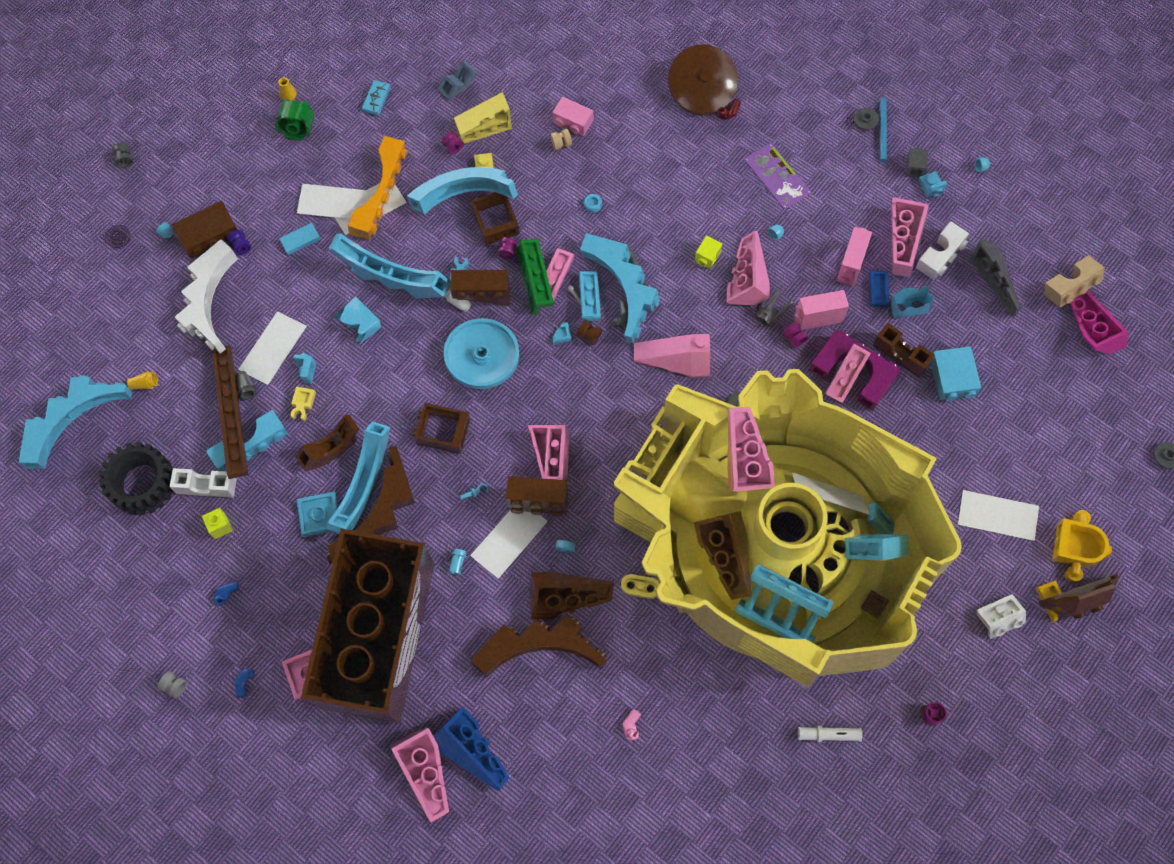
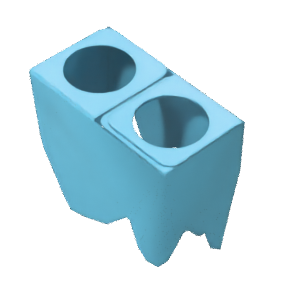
M924 286L920 290L903 288L897 292L889 302L893 318L898 319L928 314L934 295L931 296L929 294L928 286ZM914 301H921L924 306L914 308L911 307V304ZM897 304H903L906 309L904 311L899 310Z
M354 297L334 316L335 319H340L341 322L346 323L347 328H358L356 342L361 341L362 343L382 327L380 320L357 297Z

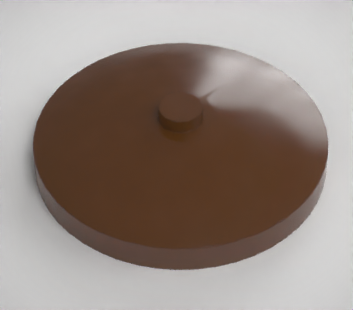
M706 44L694 45L680 52L671 64L668 73V87L672 98L682 109L695 115H711L719 112L720 108L724 109L733 99L738 86V74L732 59L721 49Z

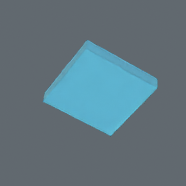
M335 491L297 499L302 537L333 532L326 528L327 522L338 509Z

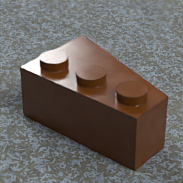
M451 270L450 291L452 298L510 306V282L507 270Z

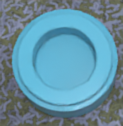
M596 194L586 196L584 199L585 209L590 213L598 212L602 207L601 197Z
M557 540L555 548L564 553H574L576 544L570 541Z

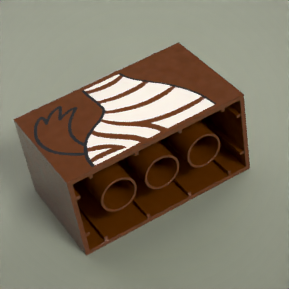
M341 528L301 699L323 710L401 723L435 565L424 543Z

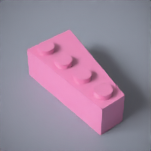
M892 197V274L911 277L929 204Z

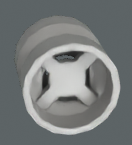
M167 671L161 677L157 687L163 692H169L171 697L177 699L184 692L187 681L182 678L178 679L174 673Z

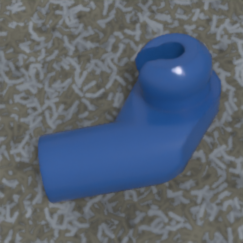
M235 581L218 587L213 597L214 603L218 606L223 605L230 593L239 591L238 582Z
M244 668L236 677V698L247 696L245 683L248 679L254 678L253 669Z

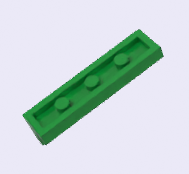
M520 240L517 255L532 315H537L540 308L552 307L554 301L539 240Z

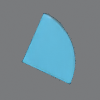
M568 322L560 325L555 331L553 345L571 342Z

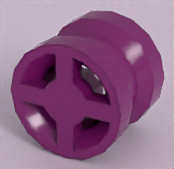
M454 131L447 133L442 139V144L448 148L450 154H456L464 146V142L458 139V135Z
M501 238L497 255L504 259H513L517 242L511 238Z

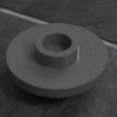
M861 108L854 115L855 125L862 130L875 128L879 121L878 114L870 108Z
M1165 442L1156 447L1154 458L1161 467L1166 469L1174 468L1173 443Z

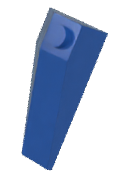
M461 707L433 735L439 751L484 783L499 791L510 777L499 758L490 751L488 747L490 743L479 732L480 725L464 707Z

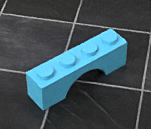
M273 410L256 419L255 434L245 443L247 462L253 455L265 451L269 445L281 441L288 434ZM222 440L206 450L218 471L227 472Z

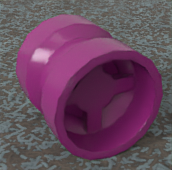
M796 322L789 325L782 332V335L790 340V344L794 349L801 346L808 339V335L800 330V326Z
M932 702L922 710L921 716L927 725L935 726L946 718L947 712L944 705Z

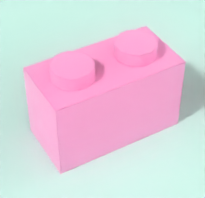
M565 97L561 98L552 112L553 122L557 126L565 127L574 134L582 136L586 134L594 121V110Z

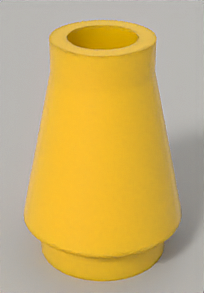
M287 78L279 79L280 98L293 101L297 94L296 89Z
M146 371L133 378H129L127 385L130 390L153 389L158 385V378L155 372Z

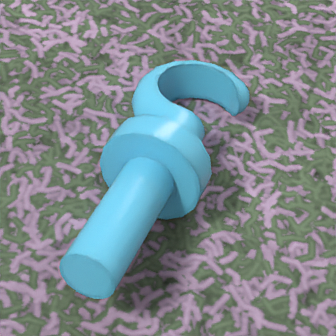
M480 484L477 489L471 488L470 492L460 495L461 500L471 496L475 498L480 493L481 487H485L487 489L486 492L489 491V488L486 484Z

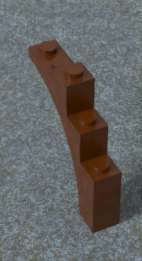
M567 614L551 632H549V626L543 621L539 623L537 620H534L518 637L519 633L512 626L506 627L503 624L471 659L472 664L486 677H489L498 667L515 657L542 650L575 654L590 661L601 670L607 664L606 655L597 648L595 650L590 646L591 642L584 635L579 636L582 632L581 622L574 616L570 618Z

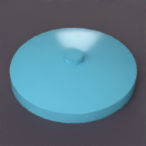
M473 319L460 324L450 333L444 346V361L450 375L460 384L474 389L493 388L509 379L516 370L519 362V345L515 335L504 324L492 319Z

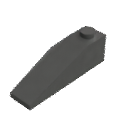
M982 240L978 243L970 260L1013 317L1020 309V304L1002 251L993 241Z

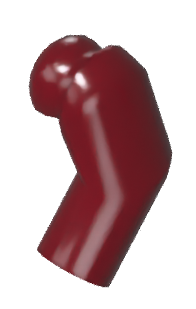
M734 99L730 108H720V118L726 120L735 117L741 102Z

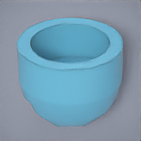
M985 157L976 158L974 163L976 171H986L990 167V161Z
M167 222L161 224L156 230L162 238H169L173 234L172 227Z
M776 224L768 229V233L773 240L777 241L783 236L784 228Z

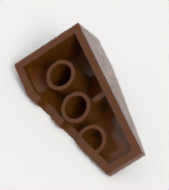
M741 511L694 522L698 543L708 554L710 564L715 566L720 575L719 579L731 600L752 596L746 530Z
M531 572V618L553 619L558 617L559 614L568 611L573 613L578 608L585 606L593 607L612 601L614 582L554 572Z

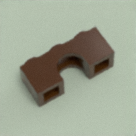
M887 323L877 335L873 346L918 377H921L931 364L935 354L920 344L917 348L909 346L902 338L903 333Z

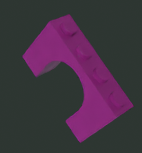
M836 329L811 363L809 371L826 380L834 367L845 359L853 343L867 350L871 354L864 365L869 371L870 381L860 393L857 401L874 411L897 378L901 369L895 363L883 359L879 353L867 349L863 343L854 341L847 333Z

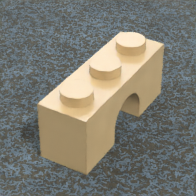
M1088 255L1074 264L1073 277L1075 279H1068L1058 274L1045 283L1044 296L1058 307L1069 304L1074 298L1086 293L1088 289L1102 282L1105 267Z

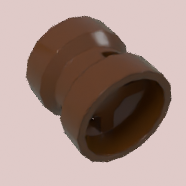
M585 320L579 327L576 336L586 339L587 343L593 346L600 338L602 330L598 327H593L590 322Z

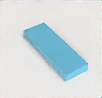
M580 271L579 287L582 321H600L601 312L597 271Z

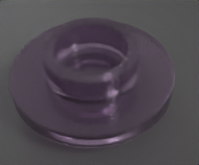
M114 225L105 234V241L112 248H122L131 239L129 229L123 225Z

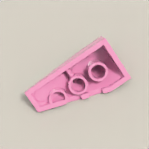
M755 230L741 238L736 255L738 262L736 267L732 269L734 276L732 282H729L727 286L728 304L757 305L770 298V282L759 235Z
M427 727L408 734L390 745L391 750L430 823L447 814L449 808L439 747L429 728Z

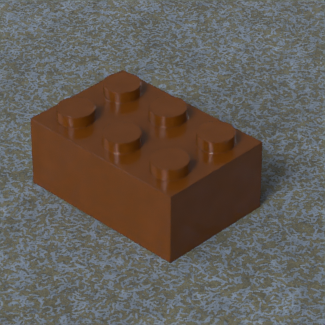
M508 476L506 490L508 511L515 514H522L525 511L531 512L533 515L550 513L552 516H562V514L567 513V480Z

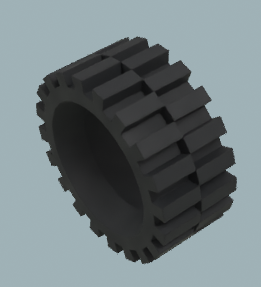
M136 442L135 447L131 443H127L124 450L121 447L116 448L118 453L116 455L110 453L107 456L110 461L103 462L102 467L105 468V471H100L99 476L103 479L99 481L100 486L103 488V494L121 511H127L131 515H135L136 512L139 515H146L145 510L153 513L156 511L154 507L157 505L162 508L164 506L162 501L164 499L169 501L172 496L168 492L173 491L170 488L173 466L156 447L153 448L152 445L147 443L144 446L141 442ZM141 465L154 467L156 479L153 486L147 492L138 496H131L125 493L124 480L132 469Z

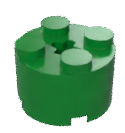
M283 100L275 122L277 132H282L286 138L296 141L304 140L306 136H309L314 121V112L310 108V104L304 101Z

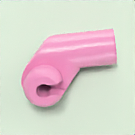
M632 709L622 724L624 735L628 740H636L639 736L635 723L641 714L635 709Z

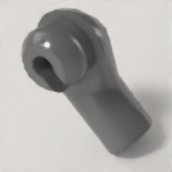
M620 301L618 303L620 317L614 318L615 327H624L628 319V304L626 301Z

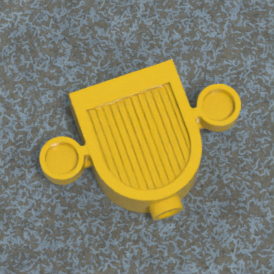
M1085 510L1077 511L1073 516V520L1063 518L1057 524L1052 561L1072 565L1065 571V578L1071 583H1076L1082 579L1083 571L1081 568H1089L1096 565L1105 557L1109 558L1112 552V546H1109L1106 534L1097 526L1089 524L1091 515Z

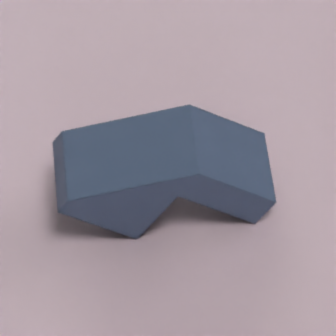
M462 61L455 75H445L438 90L448 100H452L471 85L477 71L467 61Z

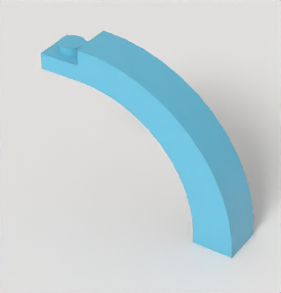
M471 167L439 175L414 189L407 195V198L413 210L426 214L440 202L465 192L491 191L512 199L518 193L515 183L511 179H507L505 171L488 167Z
M372 421L364 431L362 450L354 477L342 503L327 522V530L340 534L341 528L353 530L359 521L381 470L389 438V426Z

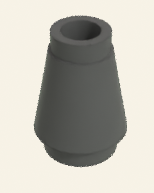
M245 371L236 373L238 395L244 400L253 398L256 395V387Z

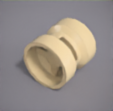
M563 129L560 133H550L555 151L563 146H572V139L568 129Z

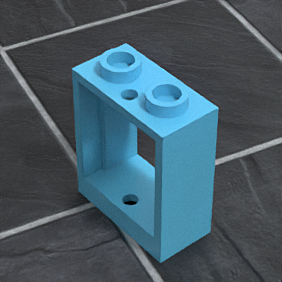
M866 534L845 538L846 559L888 560L908 556V535Z

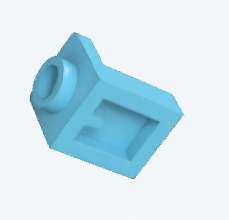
M936 171L923 175L918 180L927 198L940 196L944 193L947 182L941 181Z
M295 354V362L297 365H301L299 376L304 384L312 385L316 362L309 354Z

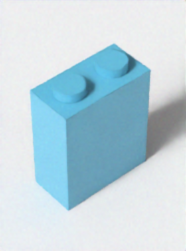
M971 346L933 352L935 356L931 366L939 400L953 401L959 397L969 399L979 393L981 384Z

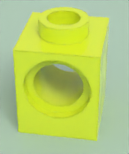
M706 235L696 251L695 261L700 266L711 269L721 253L722 243Z
M221 508L202 516L209 534L214 539L233 531L227 515Z

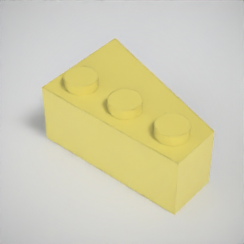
M503 92L454 117L458 135L464 144L512 129L510 109Z

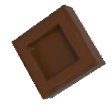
M871 590L861 609L879 619L889 600Z

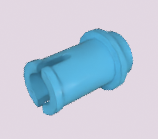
M454 549V552L451 553L453 557L448 572L461 575L463 561L467 557L465 555L466 551Z

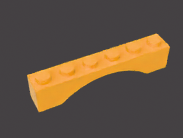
M385 135L378 150L383 166L380 185L369 201L353 211L348 224L350 235L370 240L372 234L375 235L377 231L378 219L381 220L383 216V206L389 201V191L394 188L395 176L400 173L402 159L405 160L407 155L405 141Z

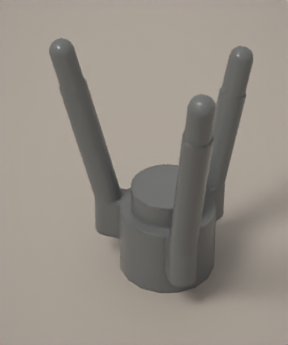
M781 289L777 290L768 306L764 307L765 301L760 303L755 315L757 316L756 320L766 326L770 323L774 324L776 319L793 304V301H790L774 315L775 311L772 307Z

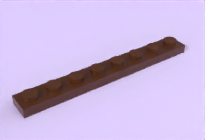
M228 345L224 346L226 349L221 354L216 349L212 350L227 476L229 479L249 474L231 346Z

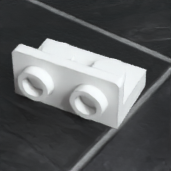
M1013 594L977 610V616L987 627L990 639L1002 636L1005 632L1014 628H1019L1026 622V610Z

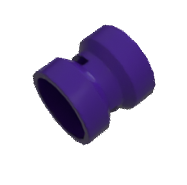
M235 230L227 236V241L233 246L232 249L236 255H243L251 249V244L245 239L246 236L242 230Z

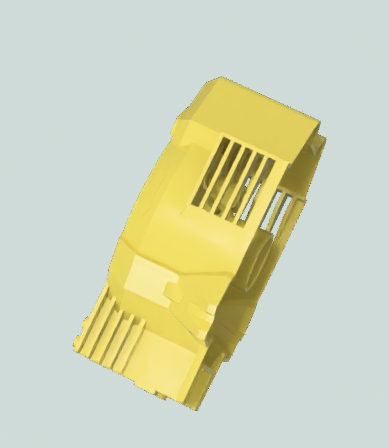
M788 369L781 378H774L769 371H757L739 394L738 407L681 385H674L665 399V407L661 408L651 425V434L636 458L628 461L625 468H622L614 481L615 489L621 492L614 502V522L650 542V546L642 561V567L646 574L658 577L660 585L656 590V595L660 603L677 607L679 613L686 612L703 631L724 646L761 660L807 688L811 686L818 676L876 670L889 666L916 638L917 627L914 614L921 607L920 603L925 599L927 590L957 558L962 548L961 540L928 477L937 458L845 409L823 402L822 391L799 369ZM730 408H751L760 436L766 446L767 454L774 467V488L736 492L729 488L727 464L728 416ZM662 421H663V429L659 427L660 424L662 423ZM631 470L638 472L644 476H647V479L645 480L642 477L634 474L633 472H631ZM792 472L863 495L868 510L869 503L876 502L895 522L893 534L908 535V556L888 560L846 559L845 538L866 534H879L867 521L868 514L823 500L810 487L795 483ZM741 511L746 530L750 576L756 565L759 564L788 579L793 569L802 565L800 585L811 590L806 583V565L813 569L819 582L817 594L834 602L826 618L819 616L811 632L816 637L813 643L806 639L782 638L777 633L763 628L735 612L741 599L747 601L748 597L731 600L719 579L720 575L715 566L710 564L708 554L698 543L694 522ZM781 512L794 513L804 522L805 536L795 542L782 541L774 535L770 525L771 519ZM828 512L837 514L834 524L827 525ZM841 517L846 521L849 531L839 525ZM837 529L844 535H837L830 532L828 534L827 531ZM833 544L844 548V553L840 554L835 551ZM827 558L834 559L837 562V569L834 571L826 570L823 565L824 560ZM750 580L752 590L755 583ZM762 587L754 605L765 611L774 592ZM871 590L889 600L879 619L861 609ZM781 597L773 615L784 620L793 602ZM800 606L792 625L803 630L812 611Z

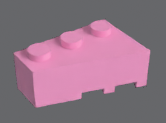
M528 425L542 479L567 480L570 432L567 426Z

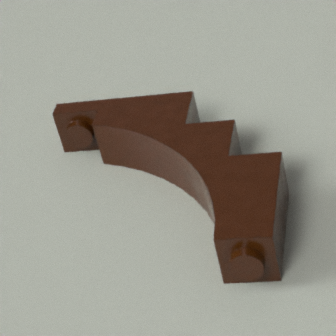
M396 445L389 447L391 454L387 456L391 466L384 468L383 485L376 505L370 515L355 531L380 535L398 529L393 510L415 503ZM338 541L328 545L329 552L326 555L329 564L333 563Z

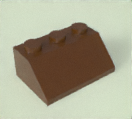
M222 200L171 224L190 258L202 255L220 239L226 242L227 236L237 230Z

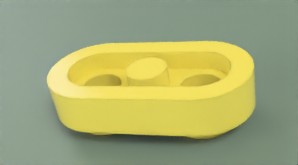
M628 574L623 577L621 589L625 594L647 599L657 597L656 590L660 583L655 578ZM629 583H633L635 586L634 588L630 589L627 587V585ZM647 587H653L654 591L648 592Z

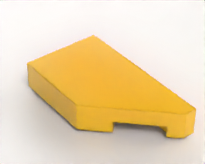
M1056 580L1036 588L1041 600L1062 593ZM1046 609L1052 623L1057 621L1058 614Z

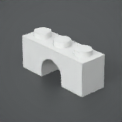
M950 222L936 242L945 251H936L929 247L919 259L916 268L933 280L938 275L942 276L947 269V263H952L958 255L956 252L959 249L962 251L967 245L968 241L966 239L969 233L953 222Z
M173 468L170 488L176 494L234 498L237 479H229L227 472L211 471V475H202L195 473L191 469Z

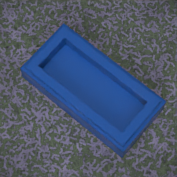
M888 271L869 272L870 307H889Z

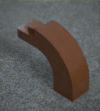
M350 414L344 415L329 435L319 441L303 445L295 457L304 471L324 466L341 456L356 442L355 435L359 428Z

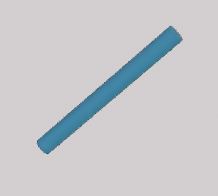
M881 98L880 162H886L887 99Z

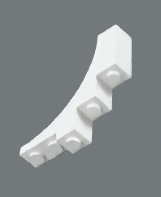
M221 239L187 267L191 272L189 276L193 280L190 285L181 291L185 297L183 301L187 307L175 316L179 322L177 326L183 333L188 332L192 337L196 334L200 339L205 338L206 345L211 350L216 349L220 354L226 348L214 332L211 321V303L220 279L230 266L238 260L233 250Z

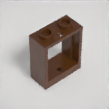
M493 192L471 200L472 211L485 245L498 242L503 237L510 238L520 234L518 222L507 196ZM503 204L510 222L485 229L479 211Z
M424 403L423 409H420L418 413V426H415L413 430L416 444L461 454L471 420L469 412ZM430 415L458 421L452 443L424 437Z

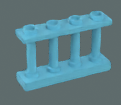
M757 564L750 576V580L755 583L751 590L752 596H749L747 601L741 599L735 612L740 614L741 617L750 619L759 624V626L777 633L782 638L806 639L813 643L816 637L811 632L819 616L826 618L834 602ZM762 587L774 592L765 611L754 605ZM781 597L793 602L784 620L773 615ZM800 606L812 611L803 630L792 625Z

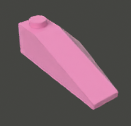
M690 334L634 343V362L654 368L667 369L668 372H677L689 378H710V334Z
M730 408L728 416L727 464L729 488L734 492L774 488V467L767 454L766 446L760 436L751 408Z

